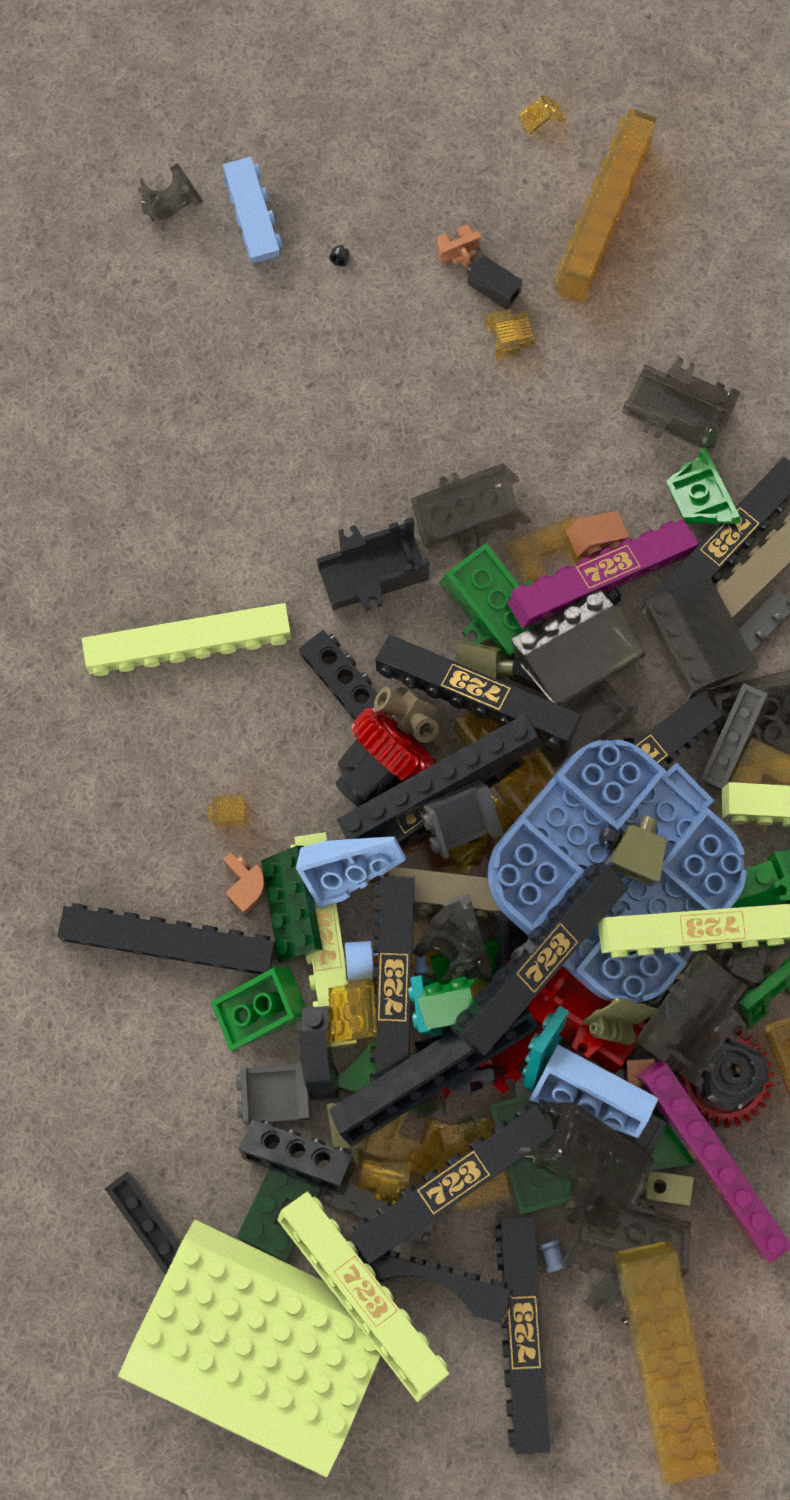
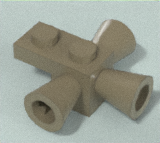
M384 687L377 694L374 701V709L391 714L397 721V727L407 734H410L412 731L419 742L429 745L433 742L439 746L442 745L446 737L439 730L438 723L432 719L437 709L428 699L406 688H397L392 691L389 687Z

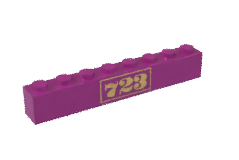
M684 519L675 523L669 521L662 525L659 530L653 532L651 529L644 532L636 540L630 538L623 541L615 549L606 548L592 559L585 557L571 568L564 566L555 575L550 577L547 575L541 576L532 585H520L512 591V596L507 604L521 628L525 629L688 557L699 543Z
M656 1060L637 1074L636 1078L645 1091L658 1098L656 1107L757 1254L771 1264L790 1249V1242L667 1063Z

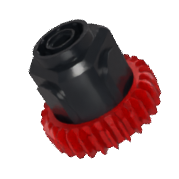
M366 708L355 719L351 726L354 737L357 739L338 761V770L341 776L335 784L340 792L357 807L436 764L435 758L431 756V753L411 733L407 734L397 727V721L395 722L390 716L387 717L383 712L376 711L374 708Z
M721 1026L717 1027L715 1035H713L711 1029H706L705 1038L698 1032L695 1035L697 1043L690 1038L687 1040V1043L691 1048L681 1047L680 1051L685 1057L677 1056L675 1058L677 1062L681 1063V1066L673 1068V1071L680 1073V1076H678L679 1082L700 1113L705 1116L704 1118L707 1123L711 1119L714 1120V1128H718L721 1121L724 1122L725 1128H730L731 1120H733L735 1126H741V1117L745 1122H750L749 1113L758 1116L760 1112L756 1107L765 1108L767 1106L762 1098L768 1099L772 1096L765 1091L766 1088L774 1087L773 1083L768 1082V1078L774 1076V1073L768 1072V1067L772 1065V1062H766L765 1056L767 1052L759 1054L757 1050L761 1043L752 1046L750 1044L752 1036L750 1035L746 1039H742V1030H739L735 1036L732 1035V1027H729L725 1034H723Z

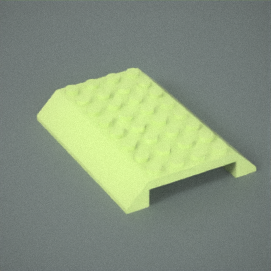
M194 1220L143 1320L118 1377L327 1478L345 1441L381 1354L325 1281Z

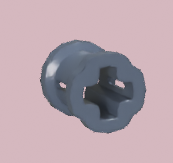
M561 1238L537 1246L538 1250L542 1251L547 1266L545 1269L546 1274L570 1266L569 1262L565 1261L560 1247L562 1243Z

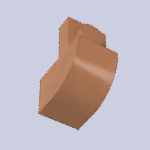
M229 853L223 859L224 863L240 880L225 894L241 913L246 916L260 903L264 896V877L257 864L248 871L247 869L250 865L242 856L239 855L236 858L232 853Z

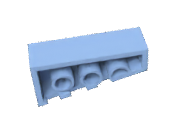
M251 157L223 164V179L228 187L231 204H235L236 207L234 209L239 227H242L243 230L241 233L250 262L254 264L278 257L279 248H282V242L279 233L274 234L272 225H275L272 210L267 211L265 202L268 201L265 187L260 188L258 179L261 178L258 164H253Z
M557 1045L529 1100L539 1103L540 1100L552 1104L551 1108L563 1111L566 1108L579 1113V1118L588 1121L589 1119H598L602 1121L605 1127L639 1138L658 1098L570 1050Z

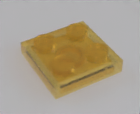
M364 980L328 988L331 1043H342L377 1036L373 981Z

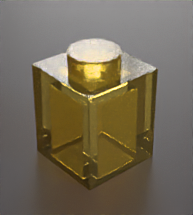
M244 794L212 796V804L208 805V818L213 820L216 828L247 825Z

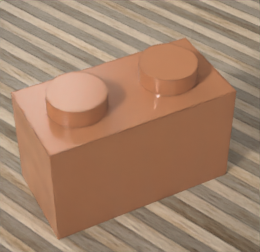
M618 511L578 518L566 530L577 557L586 555L590 558L595 557L606 548H617L630 537Z

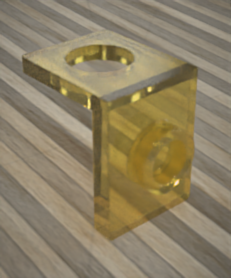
M544 95L540 96L519 113V118L527 134H532L551 118L562 123L566 121L558 102Z

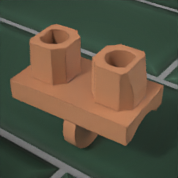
M468 224L457 230L459 239L452 241L449 234L446 233L437 237L438 259L441 264L452 260L454 265L462 262L463 266L467 268L471 264L470 258L477 256L475 250L481 248V235L479 231L474 232Z

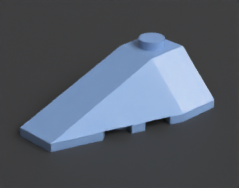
M395 837L331 840L302 847L296 869L318 907H323L344 901L350 897V893L359 887L362 889L367 886L371 879L378 875H384L404 862L406 856Z

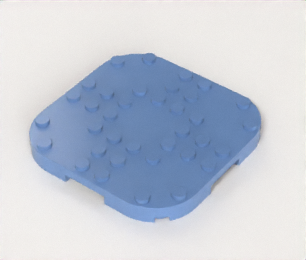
M598 740L575 752L562 765L499 840L490 857L488 882L493 899L499 909L529 936L534 928L544 922L550 909L558 905L565 898L566 891L578 883L587 867L594 863L605 864L613 849L608 850L607 843L604 847L600 845L598 838L602 827L610 828L622 834L630 825L639 827L643 816H648L658 821L654 834L666 839L660 881L650 887L615 872L629 889L604 918L731 908L739 898L745 885L747 870H744L743 861L745 853L732 829L709 808H701L664 775L666 770L645 751L623 740ZM597 925L562 966L601 999L611 1002L618 998H625L627 1001L639 1003L650 1000L664 992L688 963L686 961L693 952H690V947H682L679 953L664 954V949H656L653 955L638 956L637 951H630L627 957L611 958V953L601 954Z

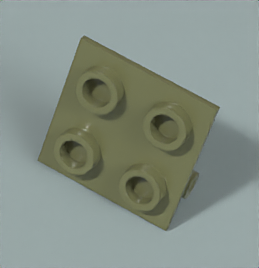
M618 998L611 1001V1004L605 1008L593 1011L589 1017L582 1020L584 1021L582 1024L590 1025L589 1031L593 1037L630 1045L636 1040L633 1026L660 1011L643 1003L638 1004L627 1001L625 998Z

